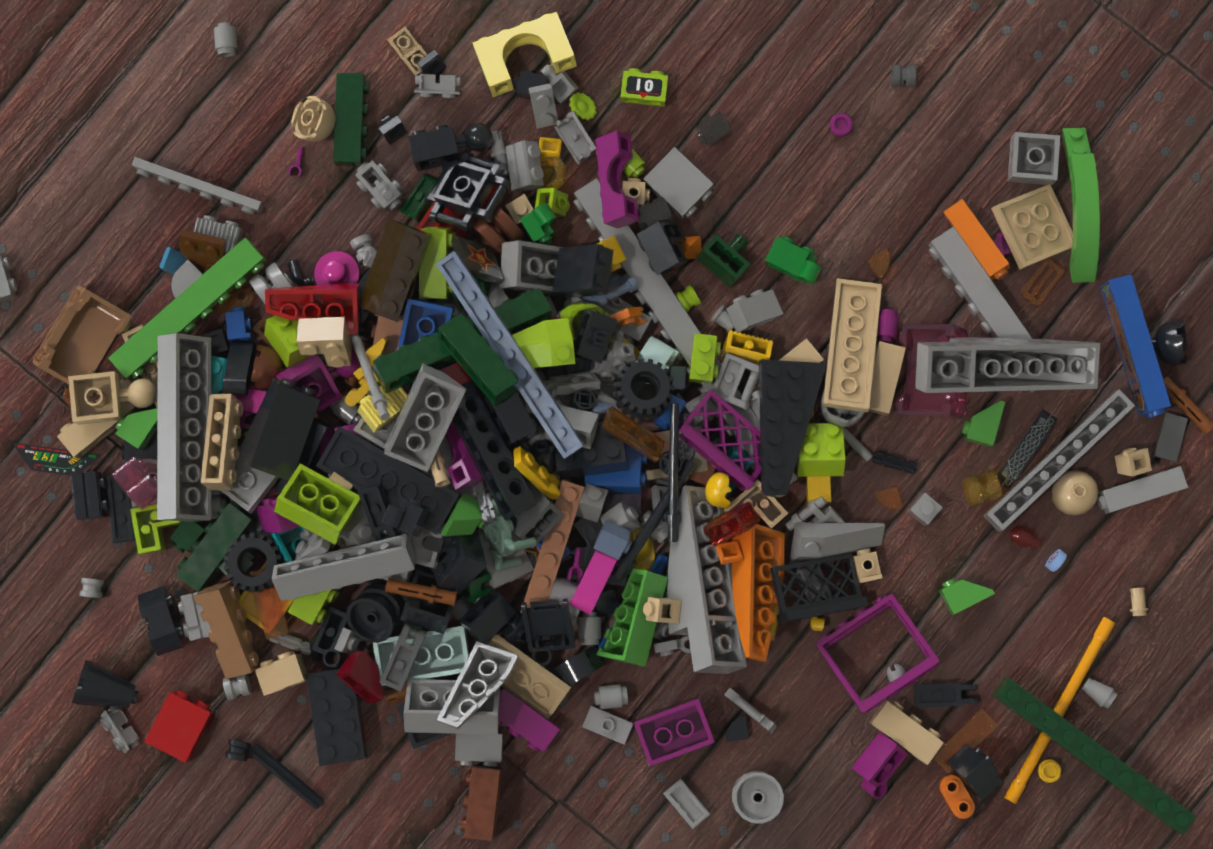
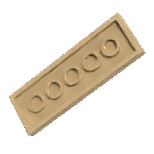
M837 278L822 405L824 407L861 412L869 411L882 284Z

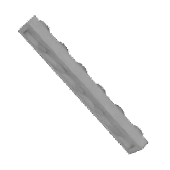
M134 157L132 166L137 170L136 173L147 178L150 175L158 177L157 181L166 185H170L171 182L178 184L179 189L189 193L192 190L200 192L199 196L208 200H212L213 197L220 199L221 204L231 208L234 205L242 207L241 211L247 214L254 215L255 212L262 214L264 205L260 201Z

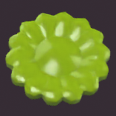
M577 92L569 99V106L576 117L588 121L597 114V107L590 96Z

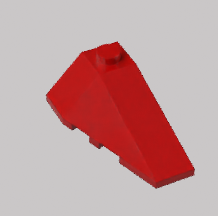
M327 284L265 289L266 313L295 321L306 318L345 317L349 334H359L360 305L358 304L360 301V284Z

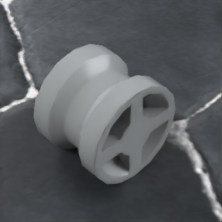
M81 578L83 587L79 592V596L102 598L101 587L104 585L105 580Z

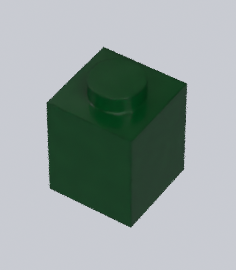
M182 521L170 539L174 541L173 546L180 552L184 553L186 550L192 553L191 547L198 539L202 540L207 533L204 532L205 528L197 522Z

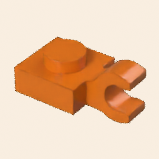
M642 307L626 308L610 315L611 318L618 320L616 324L621 323L622 326L631 324L640 326L647 322V319L641 318Z

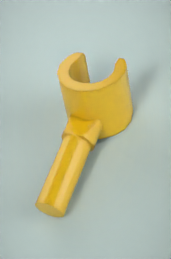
M812 617L811 629L822 631L824 629V618Z

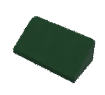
M423 174L400 209V212L420 223L431 205L424 201L427 193L431 192L437 180Z

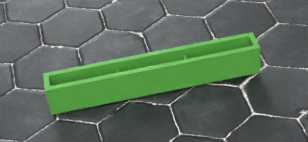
M244 238L108 359L126 379H137L145 372L143 369L145 366L158 361V336L190 333L196 327L195 322L200 318H207L213 312L212 308L218 302L219 304L224 303L231 296L229 293L235 287L239 289L248 281L246 278L252 272L256 274L265 266L263 263L267 259L249 239Z

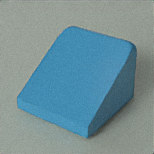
M167 247L159 267L164 272L174 275L185 263L186 258L180 252Z

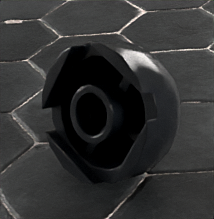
M1183 319L1172 320L1162 324L1156 331V338H1151L1154 351H1157L1159 359L1169 365H1185L1188 362V355L1184 356V351L1188 347L1185 324L1182 325Z

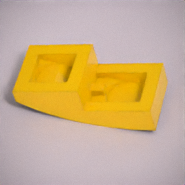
M387 336L366 351L370 358L369 362L372 369L373 361L378 356L384 354L389 342ZM362 367L353 373L358 380L365 376Z

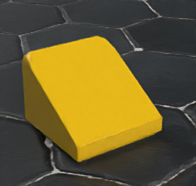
M540 137L538 147L541 151V165L559 166L562 139Z

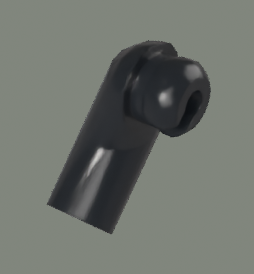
M298 260L288 262L291 279L298 286L314 285L311 276L303 277Z

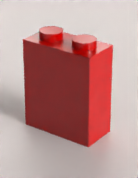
M178 690L177 693L169 692L144 742L186 763L190 762L214 711L209 709L211 707L209 704L200 700L196 703L189 699V694Z

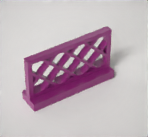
M708 390L683 423L679 425V437L719 472L727 473L729 481L741 491L749 490L754 484L753 481L761 472V463L759 464L761 457H758L757 444H760V441H756V437L760 439V431L713 390ZM710 397L717 402L718 412H706V402ZM723 414H731L734 417L735 427H724ZM707 415H718L719 428L708 429ZM695 416H703L704 429L696 430L689 423ZM747 428L751 432L752 441L741 442L740 429ZM735 429L737 443L725 444L724 430ZM710 431H720L721 444H713L709 441ZM752 444L754 457L743 458L741 445ZM726 446H737L738 459H730L727 456ZM754 460L755 471L751 476L744 471L743 461Z

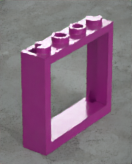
M893 594L879 597L875 601L874 606L869 609L867 607L861 609L855 614L856 618L850 622L848 620L843 621L836 627L838 630L832 634H829V632L825 633L823 637L818 639L816 644L817 650L863 716L940 666L939 659ZM891 608L922 651L926 660L862 702L827 649Z

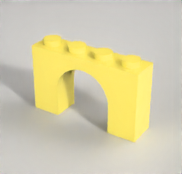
M557 12L545 14L541 18L530 22H523L517 27L504 29L498 34L483 37L473 42L477 58L493 97L514 90L506 68V60L509 54L519 46L532 44L543 48L547 52L556 74L577 67L574 53Z

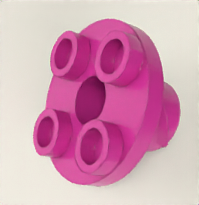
M340 251L330 252L322 256L314 270V278L317 285L358 284L360 277L356 261L349 254Z

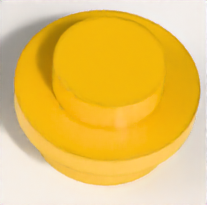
M1044 760L1038 766V775L1045 782H1055L1061 776V767L1054 760Z

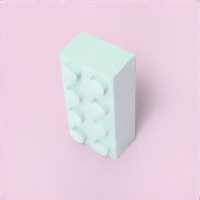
M463 626L446 628L444 634L427 631L425 640L407 680L427 679L461 673L470 655L466 629ZM399 636L387 638L379 643H373L380 680ZM408 636L406 643L414 645L416 639Z

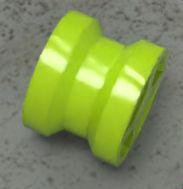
M688 285L683 292L674 294L686 312H689L691 307L701 304L691 285Z

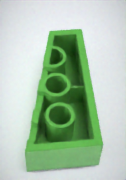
M633 568L622 593L623 603L618 608L616 607L613 615L616 619L612 629H607L604 637L607 640L604 647L599 648L598 656L633 665L646 666L657 622L646 620L643 607L648 602V597L663 598L668 577L647 570Z

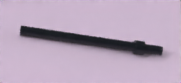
M670 403L668 513L666 514L668 542H677V524H680V514L678 513L679 403Z

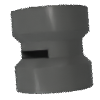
M892 65L891 87H899L903 84L907 87H915V65H908L906 68L900 65Z

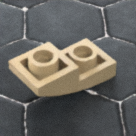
M404 26L388 38L387 41L416 76L422 72L417 63L427 54L406 26Z

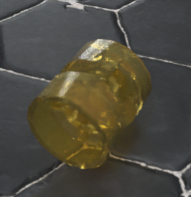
M994 470L981 473L979 478L974 475L962 479L964 494L970 507L983 504L985 499L990 502L1002 498L1001 486Z

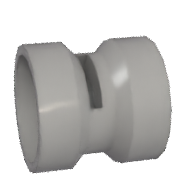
M370 233L358 236L350 241L352 249L357 252L356 258L358 263H363L368 249L377 251V248L372 245L373 239Z
M247 674L237 676V679H223V687L228 701L236 699L240 694L243 696L252 694Z

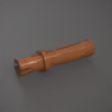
M1168 375L1165 376L1163 381L1167 394L1171 398L1170 401L1173 404L1176 403L1204 434L1208 433L1213 428V422L1186 395L1184 389L1181 390Z
M389 577L385 589L387 593L429 600L428 603L432 604L433 602H439L452 606L455 605L457 591L437 588V585L430 587Z

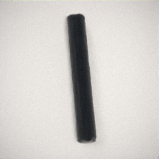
M254 744L249 749L248 753L314 809H318L323 804L324 799L259 744Z

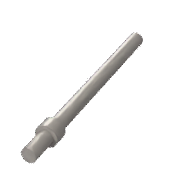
M350 334L372 394L371 401L373 406L378 410L381 420H388L390 415L386 407L387 400L379 389L359 334Z

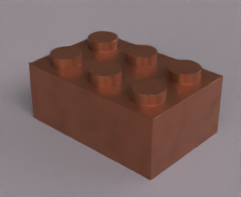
M475 765L472 767V770L467 772L466 785H470V790L464 796L463 808L467 809V816H464L461 821V832H465L464 838L487 841L494 839L502 768Z

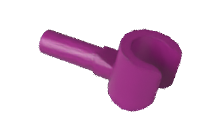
M299 147L295 164L289 167L288 173L290 176H292L294 168L299 169L298 178L303 176L304 171L301 167L303 147Z
M576 549L573 567L570 568L567 575L568 581H570L572 574L577 575V583L582 577L583 571L580 568L581 549Z

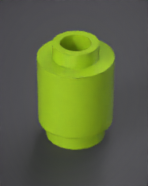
M632 149L633 158L627 162L623 172L628 178H638L645 171L644 166L646 163Z

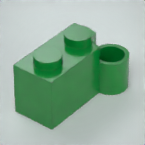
M545 202L533 209L531 213L522 217L520 222L532 243L551 245L553 243L552 240L555 239V236L549 224L556 220V216L548 203Z
M777 236L764 262L765 265L803 284L807 282L814 285L822 269L821 266L815 263L817 257L813 256L815 251L806 246L800 248L794 245L792 239L782 236V238Z

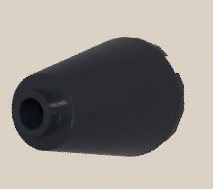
M85 660L72 703L76 705L129 708L130 704L136 703L139 691L135 690L136 685L91 660Z

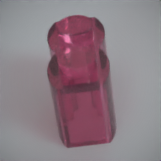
M133 457L111 476L142 511L157 499V477L151 478L146 472L149 468L143 460H136Z

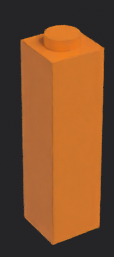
M961 199L945 210L944 215L952 227L954 226L991 280L995 278L1000 280L1008 274L1007 270L1010 269L1008 261L964 200Z

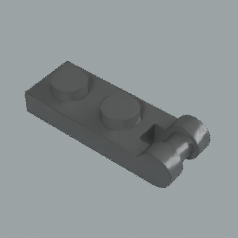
M405 623L380 680V683L402 692L427 635V631L412 628L413 625ZM408 636L416 639L414 645L406 643Z

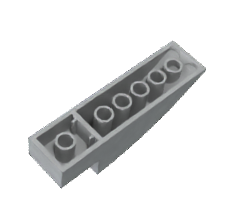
M950 338L949 342H918L916 389L925 393L1097 389L1100 343L1022 338Z
M683 486L678 505L680 524H677V542H671L667 580V598L681 600L679 624L668 623L669 634L689 636L694 672L730 674L746 668L747 664L735 616L731 563L721 565L715 548L716 544L728 542L723 508L709 504L705 497V488ZM669 604L668 617L670 616L671 604Z

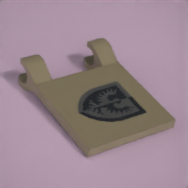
M701 426L694 427L696 430L702 429ZM670 430L647 433L640 436L642 444L658 443L659 456L669 450ZM679 437V456L682 460V465L688 459L698 466L694 473L708 471L707 461ZM661 469L646 471L647 480L669 477Z

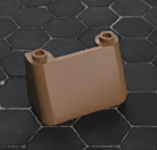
M77 286L39 347L32 363L69 384L68 376L94 374L115 336L122 331L124 333L127 332L131 326L132 321L130 319L132 315L91 291Z

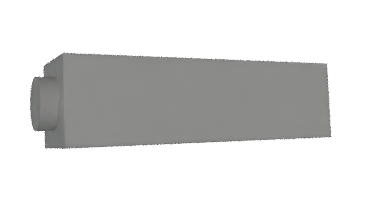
M1179 466L1098 493L1097 501L1100 509L1104 510L1105 514L1186 489L1188 485L1182 468Z

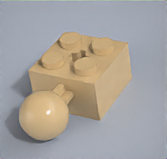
M115 371L68 376L72 422L77 425L121 420L123 418L122 402H131L136 407L146 408L151 406L157 398L156 386L147 379H137L130 384L129 388L121 389L120 376ZM96 394L100 396V400L97 403L92 401Z

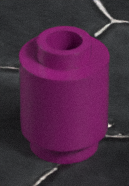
M891 309L880 310L877 328V339L879 341L891 344L892 340H897L899 326L897 311Z

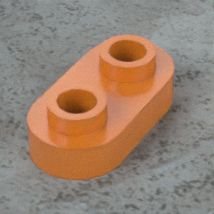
M955 775L944 776L939 782V790L951 812L958 818H969L974 812L975 805L964 784ZM951 782L956 785L953 791L948 790V784ZM966 803L967 809L963 812L960 811V804Z

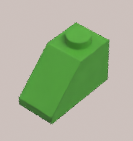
M999 401L972 416L969 421L966 420L962 429V433L965 434L964 440L992 447L1005 402Z
M158 408L129 414L126 418L123 417L116 426L117 432L115 434L143 451L157 430Z
M463 492L441 535H472L476 527L481 528L484 522L482 521L478 500Z
M954 578L942 584L943 588L938 590L951 615L995 594L992 589L965 580L955 581Z

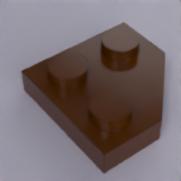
M182 230L179 235L180 253L202 274L226 255V239Z

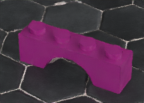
M614 131L596 139V155L603 211L602 218L604 224L618 229L638 222L639 214L637 199L626 196L621 188L622 171L627 162L633 158L631 136Z
M451 421L444 436L450 444L453 454L452 463L447 468L455 490L475 487V485L484 480L453 421Z

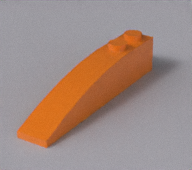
M751 522L732 528V541H738L744 558L743 561L732 563L733 601L739 635L746 658L766 662L772 636L769 631L771 624L775 622L776 615L773 612L777 603L770 568L784 565L785 533ZM779 571V578L783 583L784 571Z

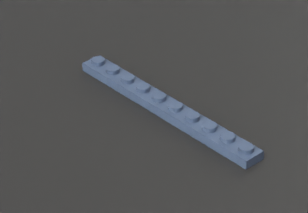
M453 251L436 263V266L481 334L488 340L492 351L499 353L504 361V365L516 373L518 377V390L562 457L566 459L585 446L457 251Z

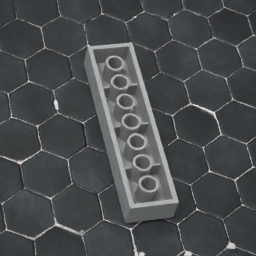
M179 333L158 336L157 520L186 522L211 520V490L201 484L209 398L211 394V338Z

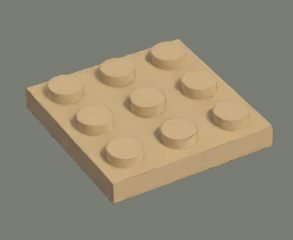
M1050 184L991 208L1020 270L1072 249L1073 232Z

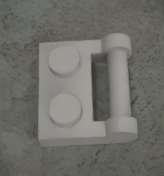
M726 353L712 390L726 403L748 411L751 394L759 378V365ZM747 369L751 373L739 400L734 398L743 372Z

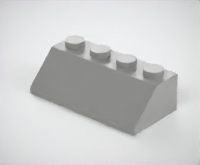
M422 364L385 443L384 454L428 472L466 388L444 372Z
M408 679L404 705L405 732L498 735L500 687L459 729H455L438 723L437 718L457 680Z

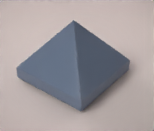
M596 401L591 412L599 414L598 421L609 420L615 410V406Z

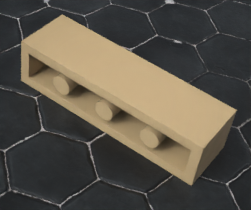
M130 379L120 380L121 389L129 388L133 381ZM122 402L124 418L141 409L134 406L131 402ZM120 420L82 425L69 422L60 429L61 433L57 437L72 456L79 459L113 432Z

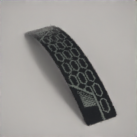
M1044 409L1041 410L1018 447L994 478L996 482L1006 489L1012 486L1049 434L1057 418Z

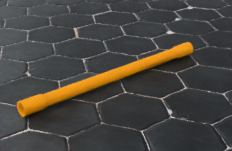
M1102 618L1091 643L1053 711L1060 716H1064L1103 643L1106 642L1116 623L1110 619ZM1040 733L1021 770L1004 796L1005 799L1014 804H1017L1028 779L1050 741L1042 733Z

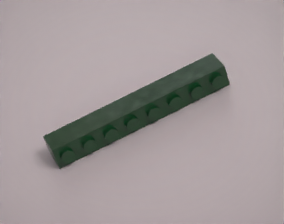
M540 288L525 291L521 296L513 300L507 299L501 305L494 307L512 335L544 320L552 319V308ZM466 317L465 319H470L475 326L476 332L482 336L471 317ZM437 332L431 336L425 335L410 345H402L390 354L385 353L378 356L373 361V371L384 392L389 393L415 381L422 364L441 370L457 361L438 340Z

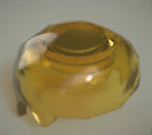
M555 156L546 157L547 161L541 162V168L544 173V186L540 188H556L559 190L566 182L567 167L560 158Z

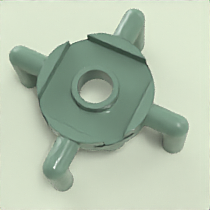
M493 499L492 504L496 520L491 524L484 523L481 529H483L485 541H490L492 546L488 549L494 556V568L497 571L521 566L520 557L504 561L503 557L514 554L515 551L536 546V539L532 537L514 542L511 535L514 531L513 523L510 519L504 520Z

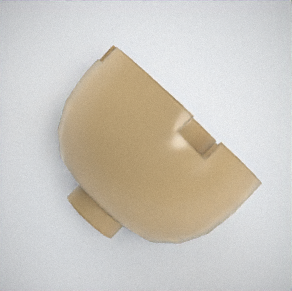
M316 96L306 97L308 100L304 103L300 102L293 112L291 123L295 127L296 132H294V135L308 142H320L332 133L336 122L335 112L331 105Z
M1072 470L1064 472L1052 485V501L1057 509L1064 514L1074 516L1085 514L1097 502L1099 493L1097 484L1090 475L1083 471Z

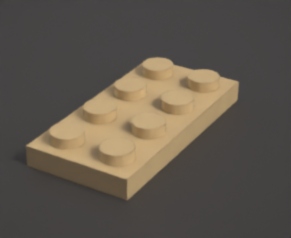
M495 634L489 642V646L519 656L510 677L501 686L549 720L571 687L498 634Z

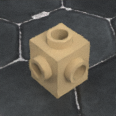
M628 178V181H623L622 191L626 196L637 199L638 211L639 209L644 210V202L649 203L650 189H645L646 182H641V179ZM636 191L638 192V194L636 196H631L629 192Z

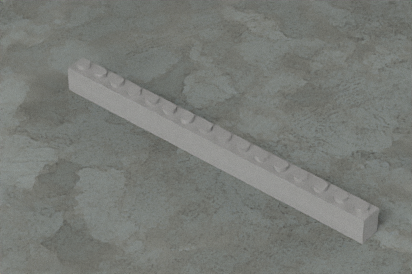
M596 178L574 193L575 200L573 203L579 212L584 211L588 217L585 221L592 231L597 230L600 235L598 238L599 242L615 235L627 259L620 263L621 268L625 272L622 276L627 279L632 277L637 281L638 289L635 296L641 305H647L650 310L648 315L652 317L654 324L658 322L663 329L660 333L667 343L671 341L675 350L679 351L677 359L685 362L687 365L686 372L689 375L694 333H701L662 275H657L650 268L649 258L646 252L640 248L639 241L630 227L626 225L617 229L604 224L600 183ZM715 356L714 365H718L719 373L722 365ZM713 378L712 384L699 383V392L701 394L705 392L706 394L708 390H712L716 378ZM737 389L734 398L740 400L742 395ZM710 397V400L717 407V402ZM730 405L760 431V421L750 407L748 411H744ZM723 414L724 427H735L734 417L731 414ZM747 428L740 429L741 442L752 441L751 432ZM735 429L725 430L729 436L734 435L736 438ZM757 444L758 457H761L760 444ZM741 445L742 451L753 458V445ZM754 460L750 465L753 472L755 471ZM794 473L790 484L798 479Z

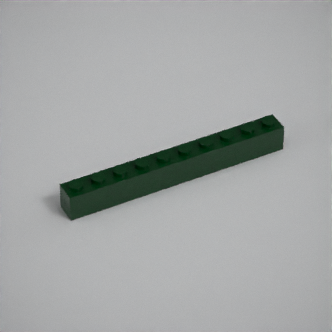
M1004 677L991 696L1174 832L1184 835L1197 817L1010 678Z

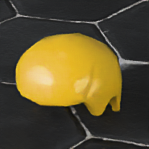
M714 473L705 486L706 500L715 507L723 509L729 507L730 501L725 498L726 493L731 492L729 476L727 473Z

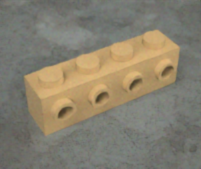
M210 394L201 484L210 490H233V483L236 481L235 463L239 457L237 443L241 436L239 424L240 417L243 415V405L232 394Z

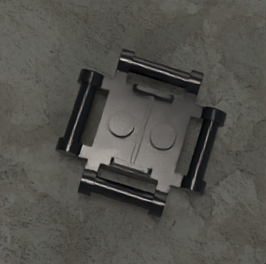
M465 152L459 161H445L442 166L443 171L431 192L427 193L424 198L426 203L433 206L429 216L430 220L436 223L441 221L460 227L465 232L473 230L476 218L491 223L496 207L505 191H508L512 185L509 180L499 177L505 172V163L481 159L469 152ZM498 186L486 209H481L492 188ZM445 208L450 209L454 214L464 216V218L462 219L456 216H452L443 213V211Z

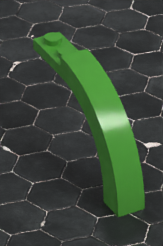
M1063 128L1062 139L1070 173L1073 204V235L1069 263L1072 283L1095 282L1099 255L1100 208L1094 153L1090 152L1085 128Z

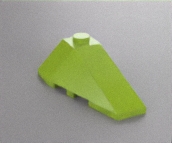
M568 318L544 320L512 335L533 368L575 364L573 338Z

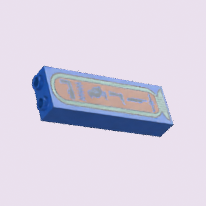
M1132 275L1109 280L1100 289L1139 417L1146 415L1147 419L1166 413L1165 408L1170 407L1171 404Z

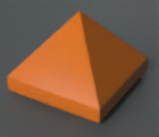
M701 236L685 237L686 241L681 243L680 246L687 260L696 259L702 251Z
M737 540L715 545L721 565L743 561L744 558Z

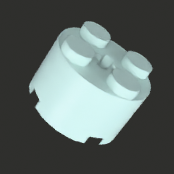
M652 336L641 350L638 359L644 358V362H648V359H653V364L657 365L660 362L663 364L661 367L663 370L667 368L670 371L671 365H673L672 363L679 354V351Z

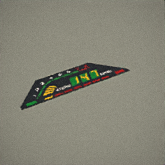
M14 443L16 450L30 469L34 471L63 475L80 473L101 457V454L86 453L78 459L73 457L68 450Z

